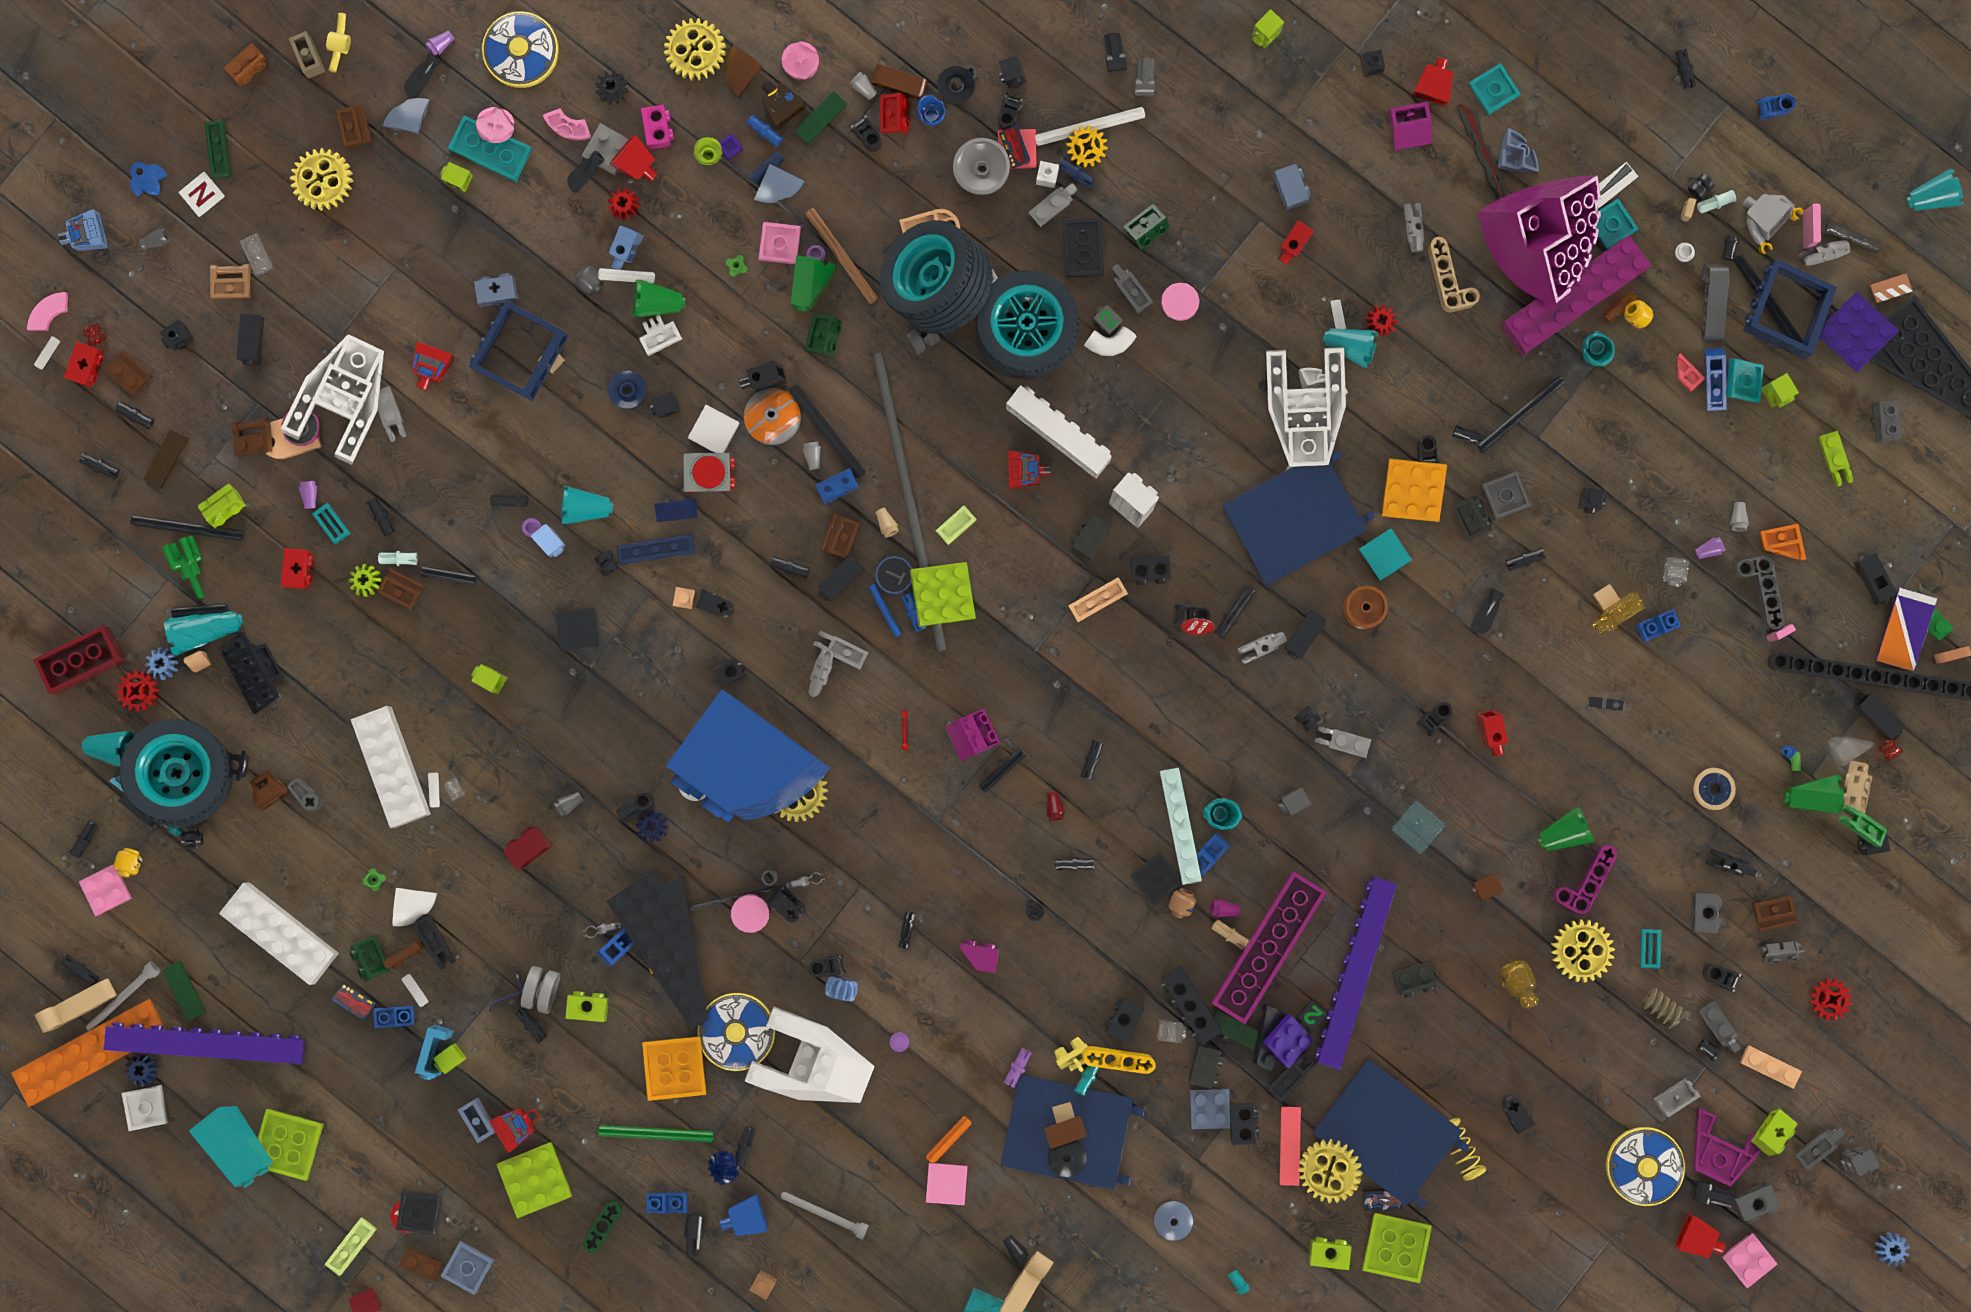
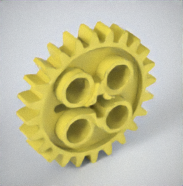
M690 18L689 24L682 20L683 26L680 27L676 24L677 30H670L673 36H666L670 42L664 44L665 48L669 49L664 51L665 55L669 56L666 59L667 63H671V69L676 68L675 72L677 75L682 72L684 79L687 75H689L690 80H693L694 76H697L698 80H700L701 75H704L707 79L708 72L713 75L715 74L714 67L720 69L718 62L724 63L723 58L720 57L726 55V52L721 50L726 45L725 43H720L724 38L723 36H718L720 34L719 29L714 31V24L708 27L707 20L703 24H701L700 18L697 19L696 23ZM691 33L698 34L696 39H689ZM711 44L713 48L710 51H705L704 46ZM698 47V49H699L698 51L694 50V51L692 52V48H695V49H696V48ZM680 48L687 49L686 53L682 55L678 54L677 51ZM695 59L702 60L698 66L692 65V62Z
M321 148L320 153L313 149V155L306 152L307 158L300 156L302 162L294 163L298 168L291 169L295 176L290 177L292 181H295V183L291 184V187L296 189L293 193L296 196L300 195L298 200L300 202L304 201L305 206L311 204L313 210L318 205L321 211H323L324 206L330 210L331 204L338 207V200L344 203L342 196L349 197L346 190H352L348 183L353 182L349 178L353 173L347 170L350 168V165L348 163L344 164L346 160L343 157L339 159L340 155L337 152L333 155L330 149L326 153L323 148ZM325 163H329V168L323 171L322 166ZM313 172L312 178L306 180V174ZM337 179L338 185L331 187V182ZM321 188V194L314 196L315 190Z
M820 780L812 788L815 793L812 799H807L805 795L802 797L806 802L805 806L802 804L801 799L797 800L798 806L795 809L787 806L780 810V817L784 818L787 815V820L791 821L794 816L795 822H798L799 817L806 821V815L813 818V811L820 813L817 807L825 806L821 800H827V797L823 796V793L828 792L827 789L823 788L827 782Z
M1579 919L1577 925L1575 921H1571V927L1564 924L1565 931L1558 929V932L1561 934L1560 937L1554 936L1557 943H1551V945L1556 947V950L1550 952L1556 954V957L1552 961L1559 962L1556 968H1563L1561 971L1562 975L1568 972V979L1575 976L1576 982H1579L1580 977L1583 982H1587V977H1589L1591 981H1594V975L1601 978L1600 971L1607 973L1608 971L1605 966H1612L1608 959L1614 958L1613 955H1610V952L1614 951L1615 948L1609 947L1613 940H1607L1610 934H1603L1604 927L1597 929L1598 923L1595 922L1591 926V920H1587L1584 925L1583 920ZM1580 932H1584L1586 935L1584 942H1579L1578 940ZM1591 938H1594V941L1588 945ZM1595 945H1599L1601 949L1598 955H1594L1592 952V948ZM1568 946L1573 948V954L1570 957L1565 955V949ZM1580 947L1585 948V949H1584V951L1586 952L1585 955H1584V954H1580V953H1581V950L1579 949ZM1578 956L1574 964H1571V961ZM1583 959L1588 963L1587 968L1584 970L1579 966L1580 961Z
M1330 1139L1328 1144H1326L1325 1140H1322L1321 1146L1315 1142L1314 1148L1309 1146L1308 1152H1304L1302 1155L1305 1159H1301L1299 1162L1303 1166L1298 1171L1304 1172L1299 1178L1306 1180L1302 1186L1308 1185L1309 1189L1307 1192L1314 1191L1313 1197L1315 1198L1320 1195L1321 1201L1325 1197L1328 1199V1203H1331L1333 1198L1338 1203L1340 1197L1345 1201L1347 1194L1352 1196L1353 1190L1356 1191L1358 1189L1357 1184L1361 1182L1358 1176L1362 1175V1171L1357 1170L1361 1167V1163H1356L1359 1157H1352L1354 1150L1347 1151V1144L1343 1148L1340 1147V1141L1334 1145L1332 1139ZM1333 1155H1335V1163L1331 1170L1333 1174L1329 1178L1328 1187H1326L1325 1182L1329 1175L1328 1168L1332 1164ZM1319 1156H1325L1328 1162H1322ZM1338 1162H1343L1346 1165V1169L1340 1168ZM1314 1174H1320L1323 1180L1316 1179ZM1333 1180H1338L1341 1183V1187L1335 1186Z

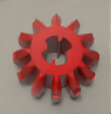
M617 188L618 194L611 192L613 199H607V202L611 204L607 208L609 211H612L611 215L613 217L618 215V219L622 220L625 215L626 219L629 220L630 213L636 216L633 209L638 210L640 207L636 204L639 202V198L635 197L634 191L629 193V189L625 188L622 193L621 189ZM622 201H625V202H626V203H625V207H622V206H621V205H622Z
M1381 305L1380 310L1377 306H1374L1373 311L1369 310L1367 312L1370 317L1365 318V322L1369 323L1366 325V329L1372 328L1378 332L1379 338L1382 336V332L1387 337L1389 331L1394 332L1395 330L1392 325H1397L1398 321L1393 320L1397 315L1396 313L1390 314L1391 307L1386 311L1385 305ZM1379 317H1381V320L1382 318L1385 320L1383 325L1381 323L1378 324L1377 320Z

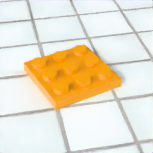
M1389 459L1381 515L1439 522L1447 465Z
M700 1036L642 1043L648 1101L706 1095Z

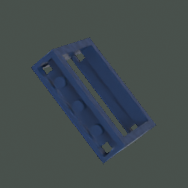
M1775 259L1771 263H1767L1766 268L1762 272L1764 276L1757 285V295L1750 303L1751 311L1745 317L1743 331L1802 359H1806L1814 352L1837 287ZM1776 273L1821 293L1803 343L1758 323Z
M506 300L500 306L495 321H492L489 325V332L486 337L480 341V348L477 353L471 357L469 367L532 402L569 335L565 331ZM512 311L555 333L524 389L481 367Z

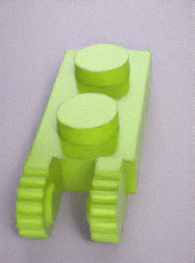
M1838 431L1819 436L1818 441L1835 485L1837 487L1842 485L1839 470H1843L1848 483L1853 482L1852 472L1849 468L1850 466Z

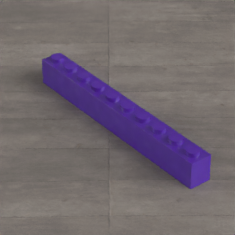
M1372 877L1371 880L1368 879L1365 887V891H1368L1366 899L1362 898L1359 908L1362 912L1360 917H1356L1354 928H1356L1355 935H1351L1348 946L1351 948L1349 954L1346 953L1343 959L1344 971L1339 973L1337 979L1339 987L1337 991L1334 990L1331 1002H1334L1332 1010L1328 1009L1326 1015L1328 1023L1326 1028L1323 1027L1320 1039H1322L1320 1047L1317 1046L1314 1057L1317 1058V1063L1341 1069L1397 884L1376 877Z
M112 1022V1025L106 1026L103 1050L295 1064L304 1062L306 1039H301V1035H289V1038H284L278 1033H269V1036H261V1032H250V1035H242V1031L231 1030L230 1034L222 1033L221 1029H211L210 1032H203V1028H191V1031H185L183 1027L179 1026L163 1029V1025H151V1028H144V1024L136 1023L129 1027L124 1026L122 1022Z

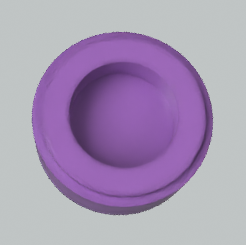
M529 518L524 521L522 531L526 536L531 537L542 525L537 519Z

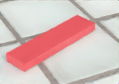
M1281 1106L1279 1185L1299 1186L1301 1107Z

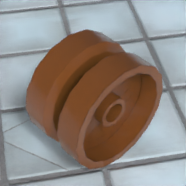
M1361 586L1353 590L1345 598L1343 604V614L1347 622L1354 628L1362 630L1371 629L1380 624L1388 611L1387 599L1383 592L1372 586ZM1366 604H1367L1368 607H1369V608L1367 609L1368 611H1365V610L1363 609V606L1366 605Z

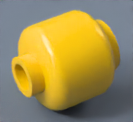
M1635 300L1627 305L1624 317L1634 327L1643 328L1651 322L1653 310L1645 302Z
M124 848V850L117 853L113 867L118 871L117 875L129 878L130 875L138 873L142 858L139 856L138 851Z

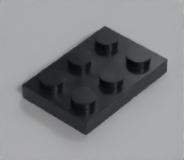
M1101 218L1064 219L1065 277L1103 276Z

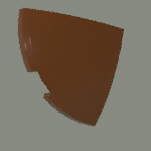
M736 45L731 48L725 64L727 68L726 79L733 93L739 98L751 84L750 81L762 69L761 64Z

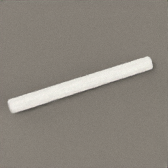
M1143 107L1037 134L1035 135L1036 144L1040 146L1067 139L1068 136L1074 137L1073 130L1080 132L1079 127L1081 126L1086 130L1089 125L1093 131L1095 127L1098 128L1097 130L1142 119L1145 118V111Z

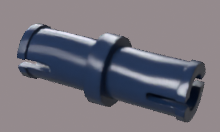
M776 150L765 162H760L761 165L748 176L757 184L764 178L770 164L776 167L784 161V158Z
M1064 157L1060 160V164H1058L1059 169L1070 175L1072 180L1076 179L1087 186V188H1090L1095 177H1092L1083 171L1082 167L1079 165L1075 166Z

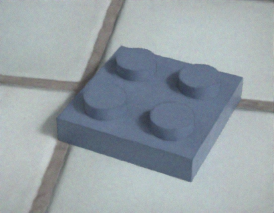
M1228 1088L1190 1090L1191 1129L1230 1128Z
M460 1241L441 1277L475 1295L495 1259Z

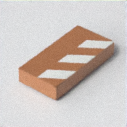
M1907 273L1869 286L1875 304L1913 291Z

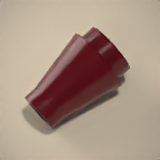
M1058 792L1047 793V817H1049V821L1064 819L1065 810Z

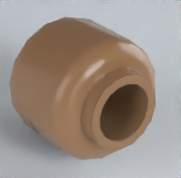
M1184 888L1173 892L1168 903L1173 916L1182 918L1183 916L1191 915L1196 904L1194 893Z

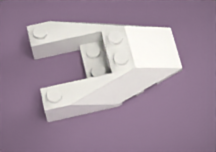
M348 334L306 376L281 427V432L299 440L315 405L317 404L351 420L334 457L352 465L377 412L384 351Z
M1344 347L1324 348L1326 388L1287 389L1286 350L1266 351L1268 410L1289 466L1328 465L1346 408Z
M773 1006L766 1027L802 1041L789 1074L752 1061L745 1077V1082L798 1100L860 1103L874 1065L828 1027Z

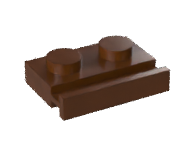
M363 104L336 110L345 148L372 142Z
M122 350V353L104 371L129 394L135 396L149 378L153 376L126 351Z
M834 514L821 550L847 559L860 523Z
M389 568V572L382 581L377 593L413 610L425 586Z
M1792 895L1752 904L1759 931L1798 923Z
M422 941L415 942L385 960L383 964L386 969L391 967L396 969L403 965V961L407 958L411 960L421 954L419 951L424 949L425 946Z

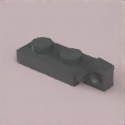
M1119 264L1112 267L1111 271L1116 276L1113 279L1116 286L1137 314L1153 304V300L1132 272H1129L1128 269L1123 271Z
M1714 1000L1697 1011L1719 1044L1723 1047L1728 1046L1731 1052L1734 1053L1741 1049L1736 1042L1738 1038L1736 1031Z
M1839 1126L1832 1131L1827 1129L1793 1155L1802 1167L1808 1171L1838 1148L1837 1146L1840 1144L1838 1140L1845 1135V1132Z

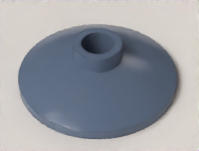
M1169 1201L1157 1209L1154 1216V1225L1157 1232L1163 1238L1173 1241L1180 1240L1191 1231L1193 1217L1186 1205L1177 1201ZM1171 1219H1177V1224L1171 1225Z

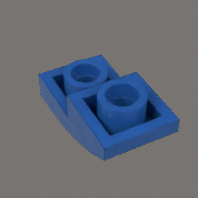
M1674 609L1636 624L1642 642L1681 627Z
M413 1006L373 1009L375 1028L414 1025Z
M646 1193V1213L688 1212V1193Z

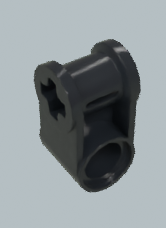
M1008 92L1005 93L998 117V126L1001 130H1006L1015 125L1023 105V97L1017 98L1009 95ZM1007 117L1012 121L1009 124H1005L1002 122V119Z
M865 114L856 123L849 125L852 132L860 139L867 150L876 152L881 148L880 134ZM871 138L878 140L875 144L868 143V140Z
M1426 435L1419 439L1417 442L1418 462L1440 464L1436 439L1431 435ZM1424 440L1431 442L1429 450L1423 447L1422 443Z
M704 589L701 590L695 605L699 609L722 617H729L734 611V606L730 601ZM725 603H726V607H728V610H727V611L724 610V611L722 612V609H720V606H721V605H725Z
M1177 604L1175 605L1176 620L1173 624L1182 625L1187 620L1197 619L1196 614L1200 611H1204L1207 614L1206 620L1209 621L1211 614L1205 607Z
M1440 702L1425 713L1416 724L1421 725L1430 737L1452 715V706L1447 702ZM1441 705L1446 706L1448 709L1445 716H1441L1438 713Z
M779 886L768 899L769 906L788 922L794 923L798 921L806 912L805 905L784 886Z
M844 954L813 960L809 965L810 974L814 977L846 974L842 959ZM814 963L822 964L823 970L821 973H814L812 971Z
M1713 964L1706 965L1702 971L1703 977L1707 981L1733 993L1737 992V984L1739 979L1743 977L1742 974ZM1715 968L1717 975L1712 978L1710 972Z
M1509 1095L1502 1100V1108L1517 1134L1535 1125L1532 1117L1519 1099ZM1510 1102H1514V1103H1515V1104H1514V1107H1515L1514 1109H1511V1108H1510V1106H1511V1105H1510Z

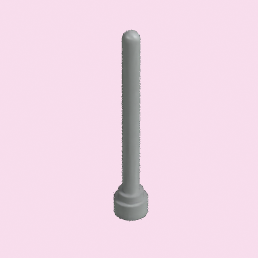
M149 961L144 966L143 973L90 1021L86 1029L90 1031L97 1027L148 978H155L161 972L159 967L152 961Z
M787 1192L781 1193L783 1200L853 1231V1234L856 1235L855 1237L863 1240L869 1225L858 1222L855 1224Z

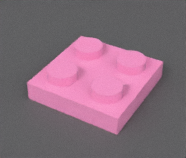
M113 865L79 881L95 916H99L132 899L122 876L117 875L118 871L114 869Z
M1752 1232L1721 1256L1747 1289L1777 1265Z

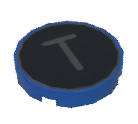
M887 557L877 566L875 573L876 582L886 593L893 595L908 590L912 584L910 575L912 567L902 557Z

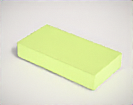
M962 506L936 532L949 545L977 519L965 506Z

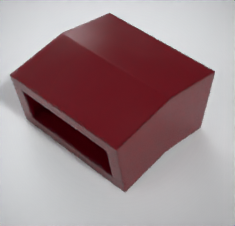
M369 1288L348 1299L353 1312H377L382 1307L373 1288Z

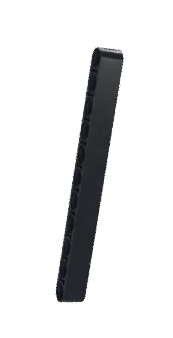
M1789 653L1772 654L1767 661L1769 668L1774 671L1964 701L1971 700V696H1968L1966 693L1967 687L1971 688V682ZM1776 657H1780L1782 660L1780 667L1775 664ZM1795 660H1799L1801 663L1799 670L1794 666ZM1814 663H1818L1820 666L1818 673L1813 669ZM1834 665L1839 669L1837 676L1832 672ZM1853 669H1856L1858 672L1856 679L1851 675ZM1872 672H1875L1877 675V680L1875 682L1871 679L1870 676ZM1891 675H1894L1896 678L1894 685L1890 682ZM1910 678L1915 680L1914 687L1909 685ZM1929 681L1934 683L1933 690L1928 688ZM1948 684L1953 686L1952 693H1949L1947 690Z

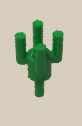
M190 536L179 539L184 552L182 556L176 543L162 546L170 569L173 571L179 570L183 580L189 579L197 599L205 597L196 577L201 574L197 563L202 560V556L194 537Z

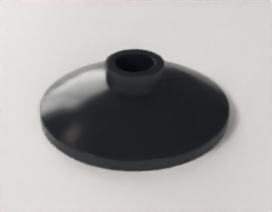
M950 66L939 75L937 88L944 100L949 103L960 104L966 102L972 96L975 89V81L967 69L961 66ZM958 80L960 82V86H956L954 84V81Z
M1076 1140L1053 1149L1050 1148L1048 1152L1049 1166L1056 1174L1063 1177L1077 1175L1086 1164V1151L1083 1145ZM1064 1155H1069L1071 1160L1068 1162L1064 1161Z

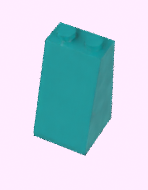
M237 1106L218 1107L189 1130L191 1135L234 1187L243 1186L245 1188L251 1185L256 1176L265 1174L269 1170L268 1167L273 1164V1161Z

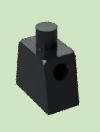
M775 361L746 370V377L739 378L742 389L751 387V389L756 391L787 383L783 366Z

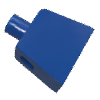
M754 1194L729 1207L728 1213L730 1217L720 1219L722 1231L733 1228L736 1236L762 1233L768 1230L758 1194Z

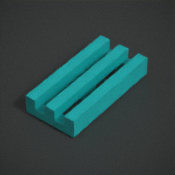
M329 503L324 504L312 513L335 545L351 534ZM325 509H328L330 514L333 516V518L344 531L343 533L339 531L334 522L325 512ZM322 513L338 535L337 538L334 537L318 514Z
M1640 929L1639 967L1660 969L1661 930ZM1646 933H1648L1647 964H1645ZM1653 933H1656L1655 964H1652Z

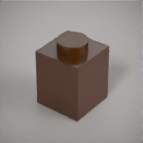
M1491 873L1471 883L1473 886L1471 888L1472 894L1475 899L1479 898L1480 901H1484L1504 891L1495 873Z

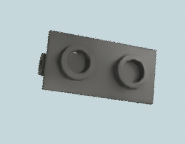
M1797 941L1783 942L1782 950H1780L1779 943L1765 944V946L1761 947L1762 954H1766L1762 963L1777 964L1785 960L1796 962L1801 959L1805 951L1802 950L1801 943H1797Z

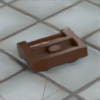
M261 418L258 421L245 423L233 422L231 424L235 456L242 457L272 452L271 423L269 418ZM262 428V433L242 435L243 430Z

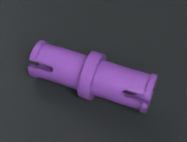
M1021 1047L1015 1062H1012L1010 1065L1011 1069L1004 1080L1005 1084L1015 1088L1021 1073H1024L1026 1070L1024 1067L1032 1052Z

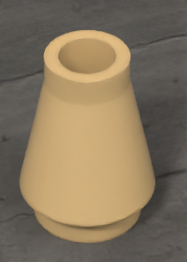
M881 508L875 512L881 534H884L885 537H890L899 531L897 528L898 524L887 512L886 508Z

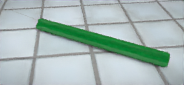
M600 1125L598 1128L599 1136L699 1142H712L714 1139L713 1131Z

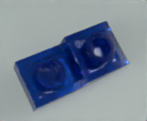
M695 498L654 503L657 522L698 517Z

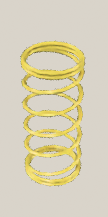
M1460 1118L1450 1120L1456 1126L1461 1121ZM1460 1128V1129H1463L1464 1131H1463L1462 1134L1459 1136V1138L1465 1133V1128ZM1462 1137V1138H1460L1461 1140H1462V1139H1469L1466 1144H1468V1143L1470 1142V1138H1469V1137ZM1473 1146L1469 1147L1474 1149L1469 1155L1455 1163L1458 1164L1467 1159L1478 1158L1472 1166L1460 1172L1462 1174L1474 1169L1463 1176L1464 1181L1472 1180L1486 1171L1483 1165L1475 1166L1479 1162L1480 1157L1471 1156L1475 1151ZM1457 1149L1456 1151L1452 1152L1451 1155L1461 1151V1149Z

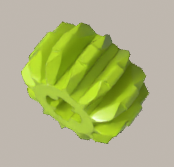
M363 564L362 570L359 566H356L355 570L357 573L350 572V575L354 576V578L348 579V582L354 583L350 589L356 590L357 595L362 593L364 597L368 596V592L374 595L375 591L373 588L379 589L380 587L376 583L382 582L381 578H376L380 572L374 571V566L368 568L366 564ZM365 577L369 578V581L365 582V584L362 583Z

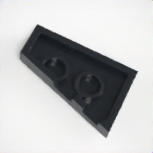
M1263 1003L1262 1010H1264L1263 1020H1260L1259 1027L1261 1032L1260 1038L1256 1042L1253 1063L1272 1071L1277 1058L1264 1045L1263 1041L1287 1014Z

